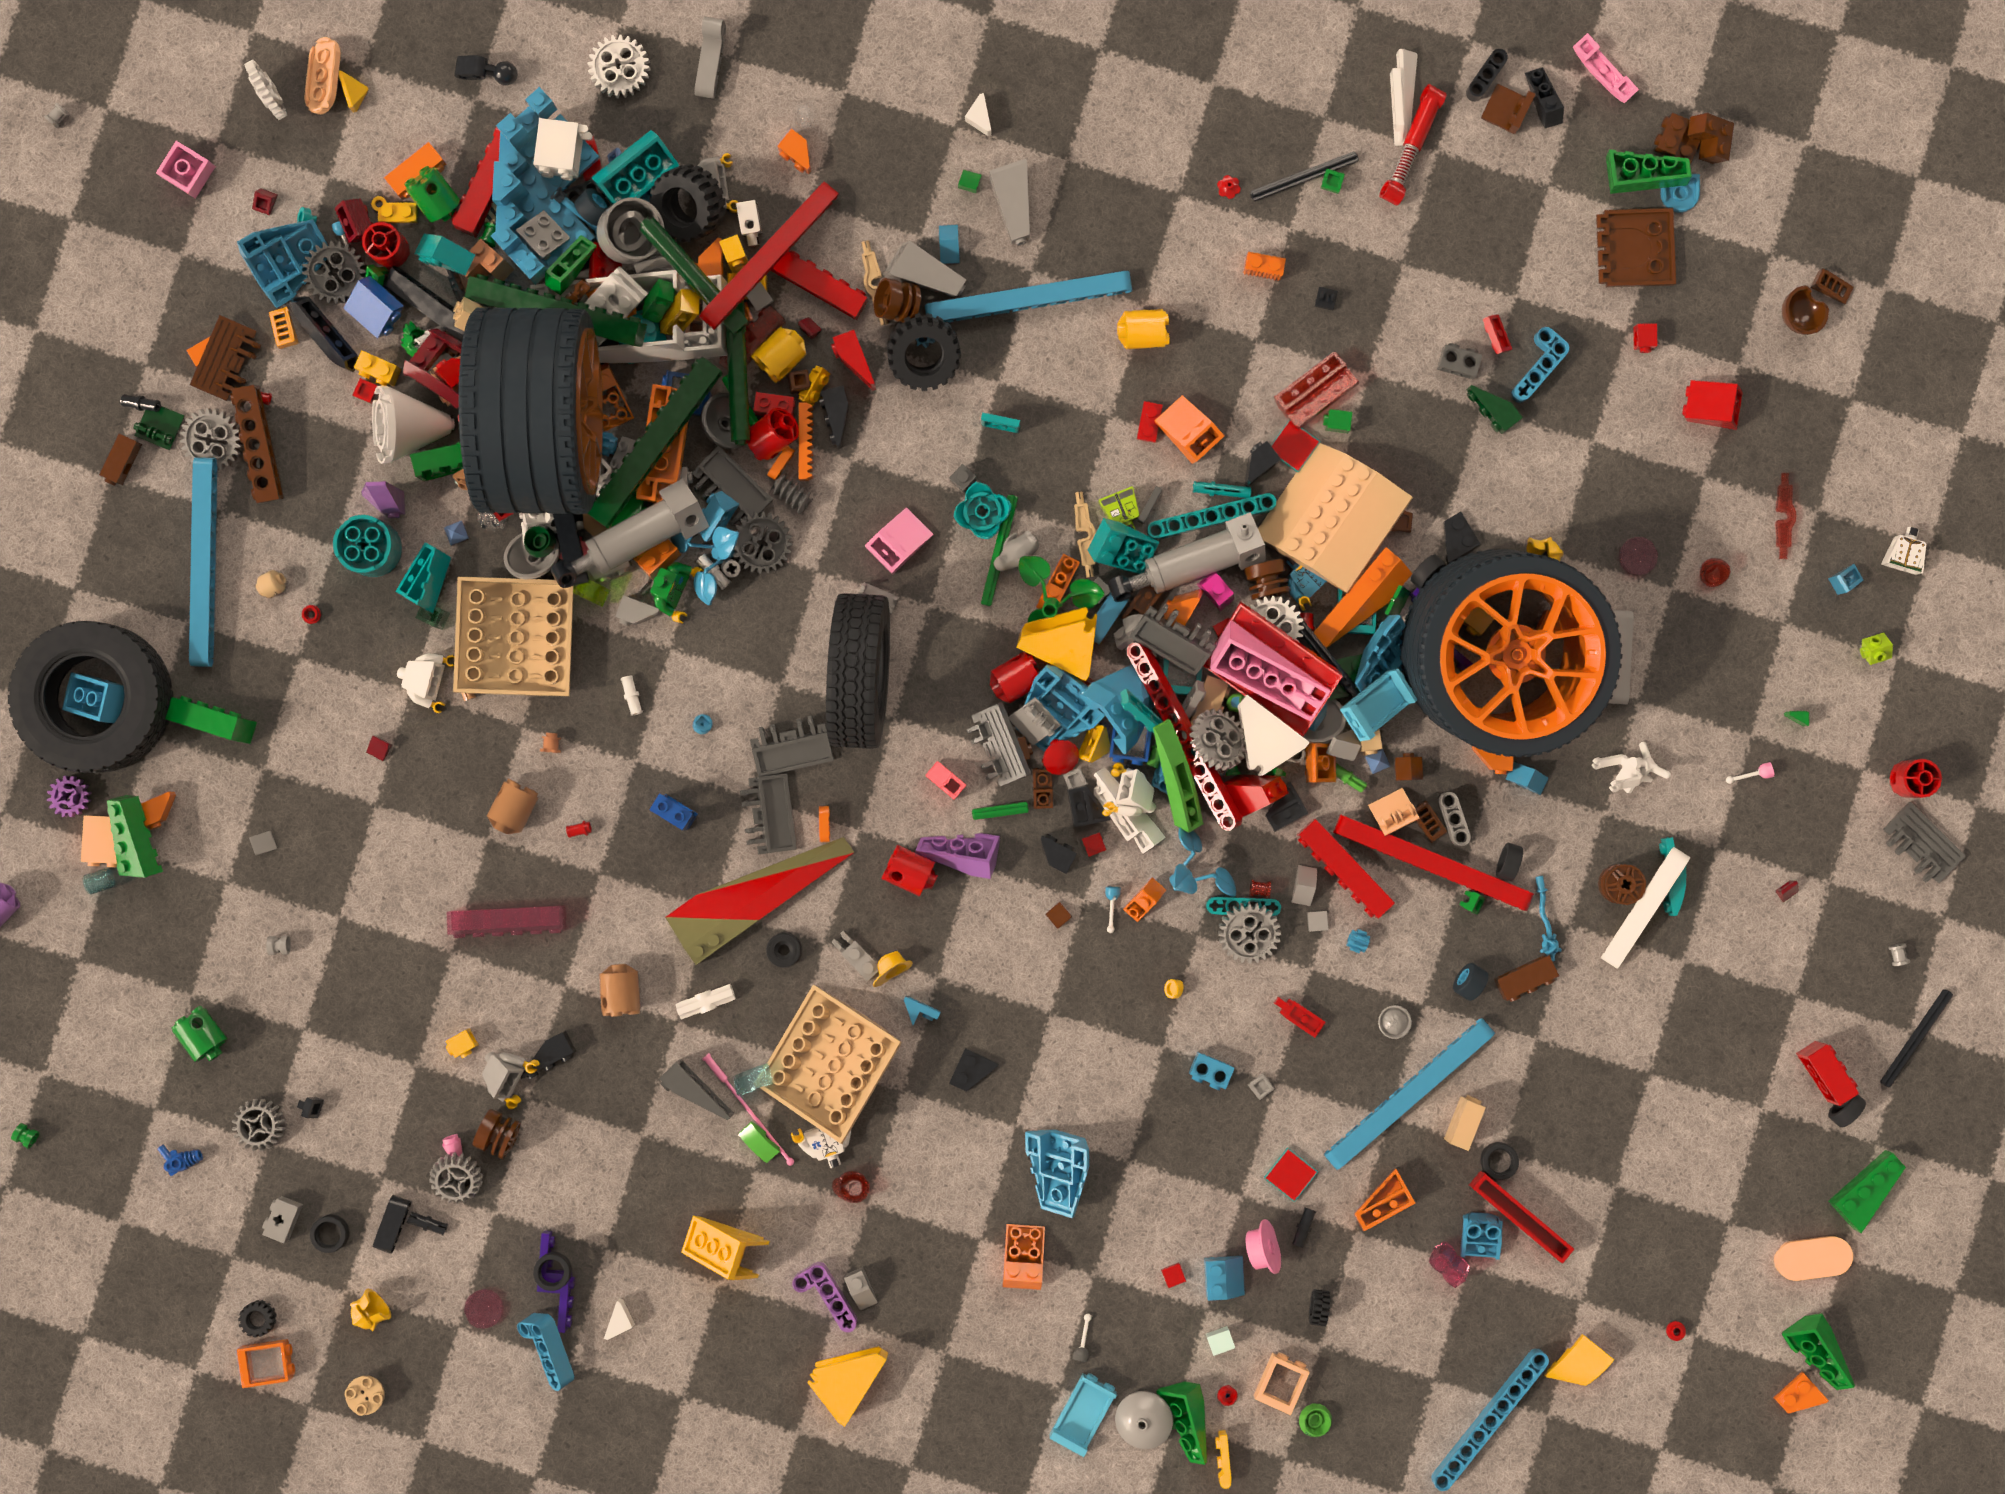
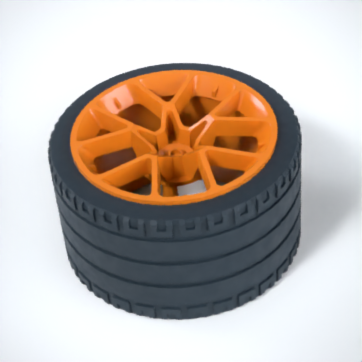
M1489 549L1477 551V554L1470 553L1464 557L1457 558V561H1451L1447 566L1442 567L1440 572L1434 573L1433 577L1425 582V586L1420 588L1419 593L1413 599V604L1408 608V614L1405 616L1406 626L1400 637V640H1402V644H1400V660L1403 663L1401 668L1405 680L1418 699L1416 704L1425 715L1429 716L1428 718L1448 733L1488 753L1500 756L1503 754L1506 757H1522V755L1531 757V755H1542V752L1549 753L1556 748H1562L1564 744H1570L1573 739L1579 738L1582 732L1585 733L1591 724L1594 725L1597 717L1600 718L1603 709L1609 705L1608 701L1612 699L1613 690L1617 687L1616 681L1620 677L1618 675L1619 668L1622 667L1620 659H1622L1623 654H1621L1622 643L1620 642L1621 633L1618 630L1619 624L1615 621V613L1612 612L1610 603L1606 602L1607 598L1601 593L1598 586L1593 585L1591 579H1588L1582 572L1577 571L1576 568L1557 559L1511 549ZM1523 589L1537 591L1552 607L1544 628L1541 630H1533L1528 626L1517 624ZM1512 590L1513 595L1508 619L1502 617L1485 603L1487 598L1497 593ZM1476 607L1482 608L1503 626L1491 637L1486 651L1463 640L1458 634L1464 620ZM1559 619L1562 630L1553 632L1556 621ZM1563 638L1564 646L1560 668L1551 669L1545 663V647L1553 639ZM1455 644L1481 656L1479 661L1458 674L1455 673L1454 668ZM1488 665L1491 672L1501 680L1504 687L1484 707L1478 708L1467 698L1460 687V682ZM1534 677L1544 679L1548 689L1534 702L1522 708L1519 695L1521 683L1527 682ZM1510 694L1514 711L1490 714Z

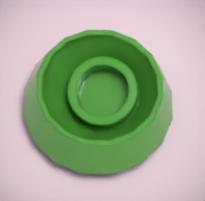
M1310 1404L1301 1411L1299 1425L1306 1435L1320 1437L1329 1431L1332 1425V1416L1325 1406Z

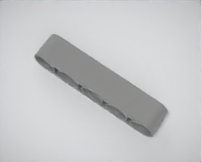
M1612 610L1616 616L1615 621L1619 624L1618 630L1621 633L1620 642L1622 643L1621 654L1623 655L1622 659H1620L1622 667L1619 668L1618 675L1620 677L1616 681L1617 687L1613 690V697L1609 699L1608 703L1627 705L1630 695L1634 615L1633 611Z

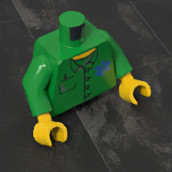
M674 562L667 568H660L650 590L654 597L655 607L669 617L672 616L673 621L684 623L680 621V615L687 617V614L674 610L687 584L689 575L691 574L692 577H695L697 572H704V570L699 567L692 569L691 566L679 562Z

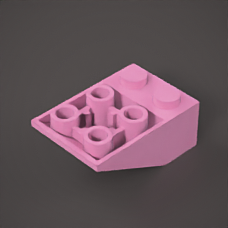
M906 507L883 527L865 547L893 575L933 536V533Z

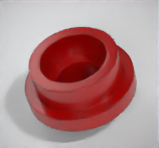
M308 605L302 610V619L308 624H315L321 619V610L315 605ZM311 611H314L315 616L313 618L309 617V613Z
M1672 1321L1666 1327V1334L1671 1340L1679 1341L1684 1338L1686 1329L1682 1323ZM1679 1328V1333L1675 1335L1673 1333L1674 1329Z

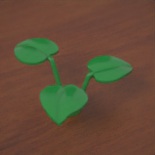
M1022 556L1019 560L1021 578L1027 585L1032 587L1037 586L1041 582L1043 600L1045 601L1042 609H1036L1030 613L1028 622L1054 617L1059 607H1062L1070 597H1073L1072 601L1076 607H1087L1090 609L1104 596V591L1094 581L1077 579L1070 585L1072 593L1068 594L1060 602L1054 597L1048 598L1046 584L1043 579L1048 578L1050 575L1049 563L1038 556Z

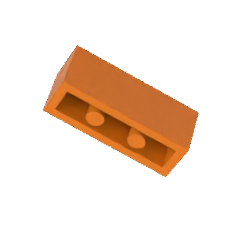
M428 142L386 175L384 179L403 200L410 197L404 185L408 179L416 178L420 175L419 171L425 166H429V168L436 167L441 173L447 164Z

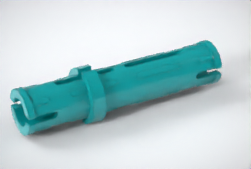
M1194 481L1192 492L1209 494L1212 497L1214 495L1250 498L1251 487L1217 484L1215 481H1211V483ZM1204 487L1217 488L1220 490L1204 489ZM1224 489H1226V490H1236V491H1240V492L1224 491Z

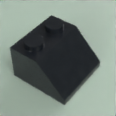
M1260 441L1250 450L1251 454L1248 457L1245 478L1246 487L1267 473L1281 460L1268 441L1263 444Z

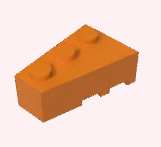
M1394 1169L1355 1211L1354 1215L1363 1231L1415 1204L1397 1169Z

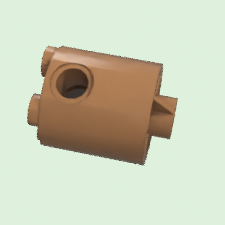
M511 779L503 782L487 814L492 826L505 834L522 832L539 798L536 791L525 787L523 790L520 788L521 785Z
M627 964L610 965L599 974L601 1011L603 1016L640 1014L638 971Z

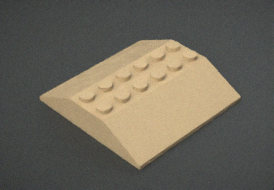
M1319 443L1300 471L1296 472L1276 501V506L1268 513L1258 530L1264 544L1348 594L1413 497L1358 460Z
M458 577L453 692L521 696H570L574 586L562 588L556 580Z
M813 985L755 1085L834 1140L843 1144L902 1042L853 1007Z

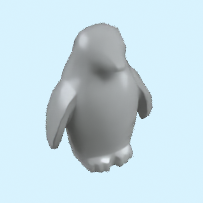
M1026 531L1025 534L1017 537V533H1013L1006 539L1001 554L994 560V566L997 570L1005 571L1019 567V560L1022 556H1032L1039 548V543L1031 532Z

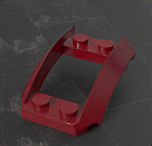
M437 328L428 330L430 335L409 362L405 360L403 374L432 390L457 409L459 407V394L427 372L447 346L461 354L462 342Z

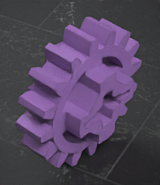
M63 776V780L57 778V784L50 785L53 790L47 791L51 795V798H48L47 801H52L53 804L50 805V808H56L55 814L62 813V817H67L68 815L69 817H75L76 814H83L81 809H88L85 804L86 802H91L87 798L88 795H91V792H86L89 785H82L83 779L77 780L76 776H71V778ZM67 784H73L76 788L71 789ZM63 805H67L68 808H71V809H65V808L62 807V806H63Z

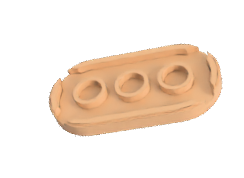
M328 37L320 38L316 41V46H313L310 50L304 95L305 104L309 107V110L320 115L328 112L334 104L340 65V47L335 40Z
M1836 1236L1802 1239L1782 1244L1775 1254L1774 1263L1777 1271L1782 1276L1793 1281L1837 1276L1850 1268L1853 1261V1252L1845 1240Z

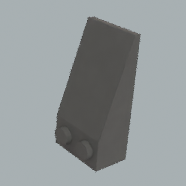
M682 1059L675 1062L659 1078L662 1081L660 1084L665 1090H671L673 1093L726 1120H729L734 1114Z

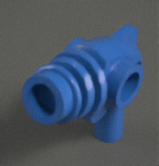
M164 1144L157 1148L166 1160L164 1170L170 1176L184 1171L203 1160L199 1149L178 1153L177 1150L169 1152Z

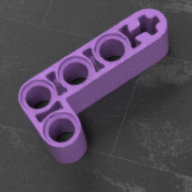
M816 1262L795 1275L792 1282L795 1291L805 1292L815 1286L840 1329L844 1332H851L855 1329L857 1317L824 1263ZM821 1268L823 1275L816 1276L813 1273V1269ZM804 1278L807 1284L799 1286L797 1279ZM829 1284L833 1287V1291L827 1293L824 1291L823 1286ZM840 1301L843 1303V1308L836 1309L833 1303ZM845 1317L847 1320H852L851 1326L844 1324Z

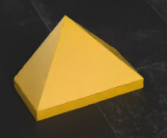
M339 71L338 75L348 107L353 113L357 112L369 89L348 74Z
M1097 724L1094 728L1087 731L1079 750L1080 759L1093 763L1110 752V742L1106 727Z

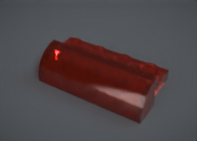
M1334 351L1274 396V400L1284 416L1299 430L1356 387L1359 381L1347 368V364Z

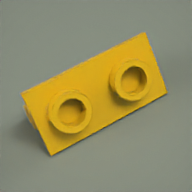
M817 365L815 368H812L809 374L811 387L808 390L799 392L798 399L813 406L818 401L823 387L828 383L830 373Z

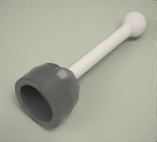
M1085 1314L1084 1316L1085 1325L1081 1346L1076 1348L1073 1353V1359L1077 1361L1088 1362L1089 1353L1084 1347L1089 1321L1092 1319L1090 1314Z

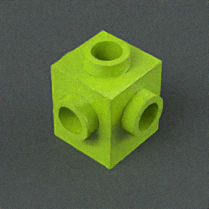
M1885 633L1862 639L1860 654L1870 665L1892 659L1893 644Z

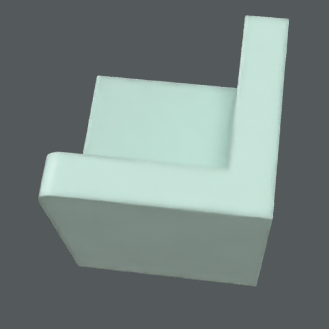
M1227 1326L1206 1334L1213 1356L1235 1348Z

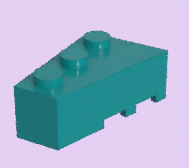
M425 233L414 253L419 256L418 260L424 264L443 267L465 276L475 257V254L443 236Z
M424 542L395 592L433 613L451 557Z

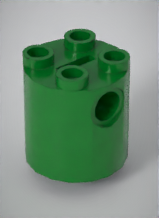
M425 166L419 171L420 175L416 178L412 177L404 183L406 186L405 190L430 222H435L439 219L447 221L453 216L454 209L459 204L460 199L436 167L429 168V166Z
M198 1006L191 1012L192 1014L188 1018L185 1016L181 1017L171 1028L173 1034L194 1062H198L205 1057L210 1062L223 1053L219 1047L228 1039L207 1010L202 1006Z

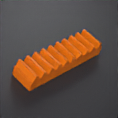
M799 402L800 481L813 479V475L809 473L813 471V467L810 466V464H813V459L809 458L813 456V452L810 450L813 448V444L810 443L813 441V437L809 434L814 433L810 427L814 425L813 421L810 420L814 418L810 412L814 408L807 402Z

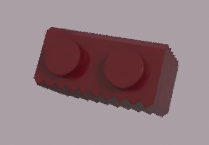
M362 199L343 200L335 207L348 242L362 241L364 231L374 224L369 219L367 206L363 204Z

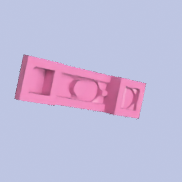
M1588 33L1573 46L1576 54L1589 72L1621 102L1625 103L1639 90L1627 76L1623 77L1599 51L1600 46Z

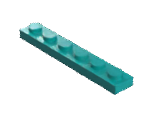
M1127 688L1120 692L1122 698L1121 705L1124 710L1130 711L1138 722L1141 721L1149 732L1154 733L1153 727L1164 721ZM1192 748L1191 753L1193 756H1196V751H1193L1194 748Z

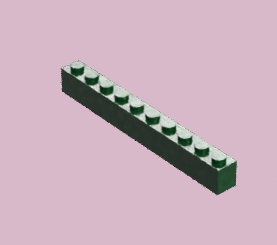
M477 274V277L469 276L465 297L472 301L496 308L585 309L591 317L596 336L631 346H643L647 324L641 323L640 318L630 316L629 319L623 318L624 314L612 311V314L606 313L607 309L596 306L595 310L590 309V304L578 302V305L572 303V299L561 297V300L555 299L556 295L544 292V295L538 294L539 290L527 288V291L522 290L521 285L510 283V286L505 285L503 280L494 278L493 281L488 280L489 276Z
M701 357L700 360H695L691 366L692 371L681 379L679 383L681 386L677 391L674 390L669 395V402L665 407L662 406L656 414L658 417L654 422L651 421L646 426L644 436L642 438L639 437L633 445L635 448L631 453L628 452L624 456L621 467L619 469L616 468L612 472L610 482L604 484L599 490L600 495L594 501L592 509L587 514L609 529L722 376V371L704 357Z

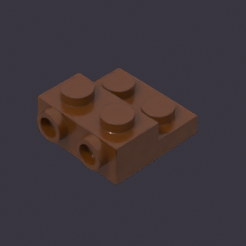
M1671 113L1668 117L1665 116L1661 124L1663 131L1657 135L1654 141V145H1656L1654 151L1665 156L1688 158L1691 165L1701 140L1688 136L1689 119Z

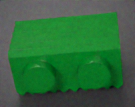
M663 279L656 281L652 290L644 299L642 313L644 319L655 323L661 321L674 302L675 289L673 288V283Z

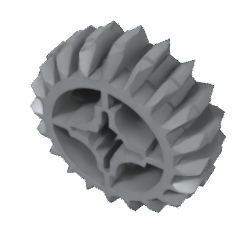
M253 1099L252 1102H245V1106H240V1112H235L234 1114L238 1119L232 1120V1123L237 1124L232 1130H237L238 1132L234 1137L241 1138L238 1144L246 1142L245 1148L251 1147L252 1151H256L258 1148L260 1151H263L265 1147L270 1149L272 1144H277V1138L283 1137V1134L279 1131L285 1130V1127L280 1126V1124L286 1121L279 1118V1116L283 1115V1112H276L279 1106L271 1108L273 1102L269 1101L266 1104L265 1099H261L260 1102L258 1099ZM252 1110H262V1113L257 1118L248 1116ZM268 1116L271 1118L272 1126L267 1121ZM258 1121L261 1123L260 1125H262V1127L259 1129L256 1127V1122ZM245 1124L250 1128L249 1134L246 1131ZM260 1132L270 1134L265 1140L255 1139Z
M454 1152L451 1157L447 1153L444 1158L440 1157L434 1163L433 1169L430 1171L431 1177L429 1181L432 1183L431 1189H437L435 1193L436 1195L441 1194L442 1200L448 1198L449 1203L452 1200H455L456 1204L460 1200L465 1203L468 1198L472 1199L479 1192L483 1174L480 1173L481 1167H476L477 1161H470L471 1156L464 1158V1153L457 1156L456 1152ZM447 1169L446 1177H442V1171ZM470 1178L471 1184L465 1187L466 1180Z

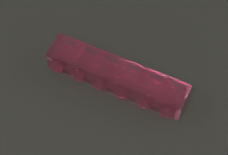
M565 905L447 911V935H453V938H465V934H473V937H484V933H492V936H504V932H511V935H523V931H530V934H542V930H549L550 933H561V929L566 928Z

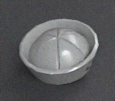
M1396 1005L1385 1008L1378 1020L1380 1031L1391 1039L1404 1037L1409 1032L1412 1024L1409 1012L1405 1008Z

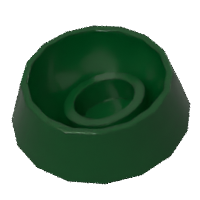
M536 525L525 533L524 546L531 556L537 558L545 557L554 550L556 536L550 527Z

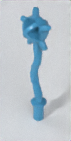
M1537 876L1535 878L1538 888L1536 892L1540 893L1539 912L1547 936L1545 934L1542 935L1543 942L1540 952L1550 955L1552 961H1555V954L1561 952L1562 949L1559 948V943L1556 940L1557 935L1555 933L1552 935V928L1545 913V892L1548 889L1545 888L1543 876Z

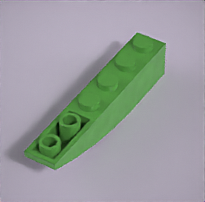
M1167 719L1153 727L1174 825L1179 828L1181 827L1189 833L1204 823L1197 791L1186 756L1171 721Z

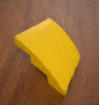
M1581 1334L1571 1348H1567L1559 1360L1551 1365L1544 1376L1586 1386L1599 1377L1614 1359Z

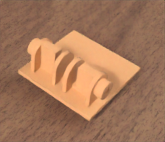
M1403 788L1368 805L1385 836L1420 819Z

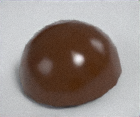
M1806 285L1795 288L1786 296L1782 304V319L1791 331L1802 335L1818 333L1825 327L1829 315L1828 306L1824 302L1815 300L1811 295L1812 290Z

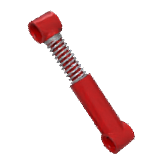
M1431 84L1424 88L1420 96L1421 103L1404 140V150H1402L1403 153H1401L1399 162H1397L1392 178L1384 183L1379 194L1380 198L1396 206L1401 203L1405 196L1404 180H1407L1405 177H1408L1407 174H1409L1408 171H1410L1412 162L1416 158V152L1421 151L1437 111L1446 99V92Z

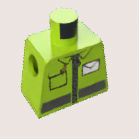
M1133 486L1098 500L1108 519L1135 529L1133 520L1139 518V511Z

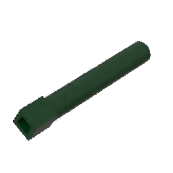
M647 217L640 223L642 234L705 304L708 305L720 293V290L654 217L651 219ZM735 308L722 324L735 337L749 325V321Z
M742 300L736 308L745 316V304ZM726 328L731 442H735L736 446L747 445V442L750 441L745 328L735 337Z

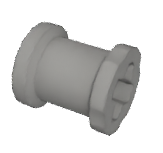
M56 102L53 110L48 115H45L44 118L58 128L61 121L66 116L69 117L70 113Z
M731 558L725 559L721 565V570L728 577H736L740 573V565ZM730 563L733 566H735L734 568H732L733 572L726 570L727 568H729Z
M1906 943L1888 947L1892 952L1893 966L1910 963L1905 947H1907Z

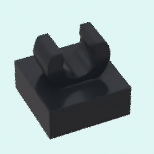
M1319 287L1315 307L1333 311L1338 291Z
M307 1097L305 1101L299 1100L297 1108L303 1110L302 1117L319 1118L324 1100L318 1097Z

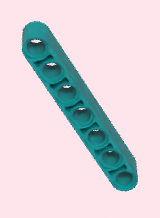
M1266 493L1154 521L1148 526L1147 535L1155 540H1160L1224 524L1226 521L1250 513L1244 510L1243 506L1245 503H1250L1253 506L1252 516L1268 513L1276 506V498L1274 495ZM1265 498L1270 499L1272 506L1269 508L1264 507L1262 500ZM1232 508L1235 511V515L1228 517L1225 514V509ZM1207 513H1214L1216 521L1211 522L1207 520ZM1195 517L1198 524L1190 526L1188 518ZM1170 522H1177L1179 530H1171L1169 527ZM1151 527H1159L1161 534L1158 536L1153 535L1150 530Z

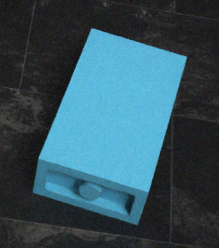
M1399 669L1386 671L1344 705L1340 711L1359 741H1366L1376 736L1374 732L1407 705L1415 703L1418 699L1406 682L1404 674Z
M1082 1373L1049 1434L1050 1439L1084 1457L1088 1451L1087 1447L1113 1399L1117 1397L1115 1387L1107 1382L1105 1384L1098 1382V1378L1091 1373L1087 1375Z

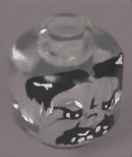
M479 512L477 521L480 522V527L483 530L498 533L501 529H505L507 518L499 522L494 513Z

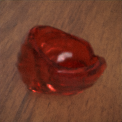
M857 1171L844 1172L840 1177L832 1181L834 1193L849 1203L862 1202L870 1192V1185L866 1177Z

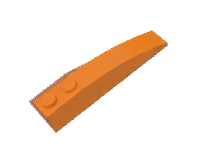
M1385 547L1357 579L1348 594L1346 593L1313 633L1325 648L1329 647L1388 604L1398 586H1403L1413 573L1398 556Z

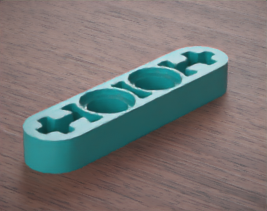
M1211 897L1206 902L1207 911L1217 915H1227V911H1230L1228 905L1231 901H1237L1239 909L1240 903L1247 907L1248 902L1255 901L1258 903L1259 909H1261V901H1265V906H1269L1271 902H1274V905L1278 908L1274 910L1272 916L1278 915L1281 911V904L1275 899ZM1213 900H1216L1218 904H1223L1222 900H1226V912H1222L1223 908H1216V911H1213V908L1209 907V905L1213 903Z

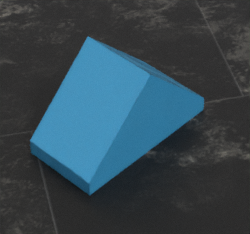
M958 225L939 226L941 263H960Z
M1855 564L1828 578L1837 595L1849 592L1863 581Z
M1513 762V770L1508 772L1506 780L1541 795L1548 777L1533 768Z

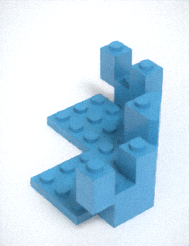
M540 87L525 99L529 106L515 118L509 113L496 125L500 131L499 162L494 161L492 201L497 205L496 230L491 237L535 285L545 277V271L580 235L591 242L596 239L571 210L562 203L559 204L555 199H550L559 187L564 191L576 178H573L571 181L563 180L561 176L546 178L533 165L539 118L548 119L558 110L554 102ZM561 114L554 119L568 122ZM583 140L578 177L600 158L585 140ZM543 210L570 237L568 241L552 251L550 258L547 260L541 259L516 232V229Z

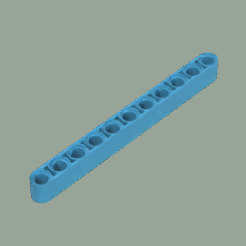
M1121 271L933 302L925 305V312L932 314L934 318L937 316L941 317L943 322H954L953 320L955 319L956 321L972 319L973 316L975 318L991 316V313L997 315L1009 313L1010 310L1015 312L1027 310L1028 307L1033 309L1045 307L1047 304L1052 306L1064 304L1066 301L1070 303L1082 301L1085 298L1094 299L1104 297L1103 295L1112 296L1122 294V292L1129 293L1133 289L1130 272Z
M205 457L194 458L192 472L190 666L212 667V658L214 656L216 458Z
M1483 1018L1477 1020L1476 1025L1470 1026L1461 1034V1038L1455 1039L1447 1046L1448 1049L1446 1051L1444 1049L1432 1059V1063L1426 1064L1418 1071L1419 1074L1417 1076L1415 1074L1403 1084V1088L1400 1087L1389 1097L1388 1101L1385 1100L1374 1109V1113L1371 1112L1360 1122L1359 1126L1356 1125L1346 1134L1345 1138L1342 1137L1331 1147L1330 1151L1327 1150L1324 1153V1156L1336 1170L1342 1168L1494 1036L1495 1032Z

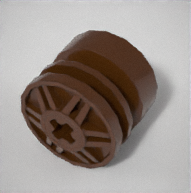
M883 278L879 282L874 296L875 315L878 318L894 319L897 322L903 323L905 322L904 318L908 316L911 319L915 318L921 301L919 286L914 283Z
M1283 559L1271 560L1244 568L1247 581H1256V585L1251 586L1249 591L1258 590L1259 592L1251 595L1252 601L1258 599L1264 601L1265 596L1270 600L1272 596L1277 598L1291 591L1290 586L1281 587V584L1289 581L1288 578L1279 579L1278 576L1286 572Z
M1614 864L1603 870L1599 877L1598 886L1602 896L1609 902L1629 905L1636 903L1642 898L1646 890V880L1640 869L1635 866ZM1623 881H1627L1628 883L1625 885L1626 888L1621 887Z
M490 1109L483 1118L472 1145L485 1151L491 1144L493 1145L491 1154L495 1155L500 1149L498 1158L504 1159L508 1152L512 1150L518 1138L521 1122L516 1120L511 1126L512 1118L508 1117L502 1124V1113Z

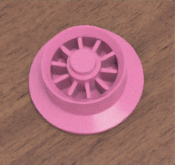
M1264 1219L1261 1221L1259 1229L1246 1233L1247 1253L1252 1266L1256 1270L1268 1267L1273 1274H1277L1281 1268L1280 1248L1273 1226L1268 1220Z

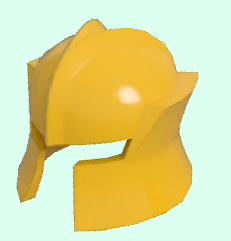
M1552 537L1543 540L1528 538V553L1541 555L1547 551L1548 557L1558 561L1563 557V550L1552 540Z
M367 1288L360 1299L350 1304L352 1307V1324L354 1326L374 1331L381 1321L391 1318V1311L388 1305L372 1289Z

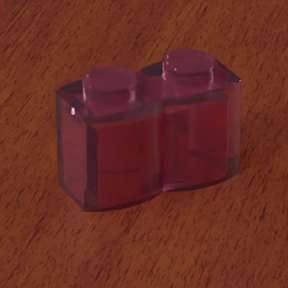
M1444 1241L1433 1248L1429 1258L1430 1265L1437 1272L1441 1273L1445 1281L1452 1287L1456 1288L1464 1283L1470 1271L1468 1263L1456 1254L1451 1245Z

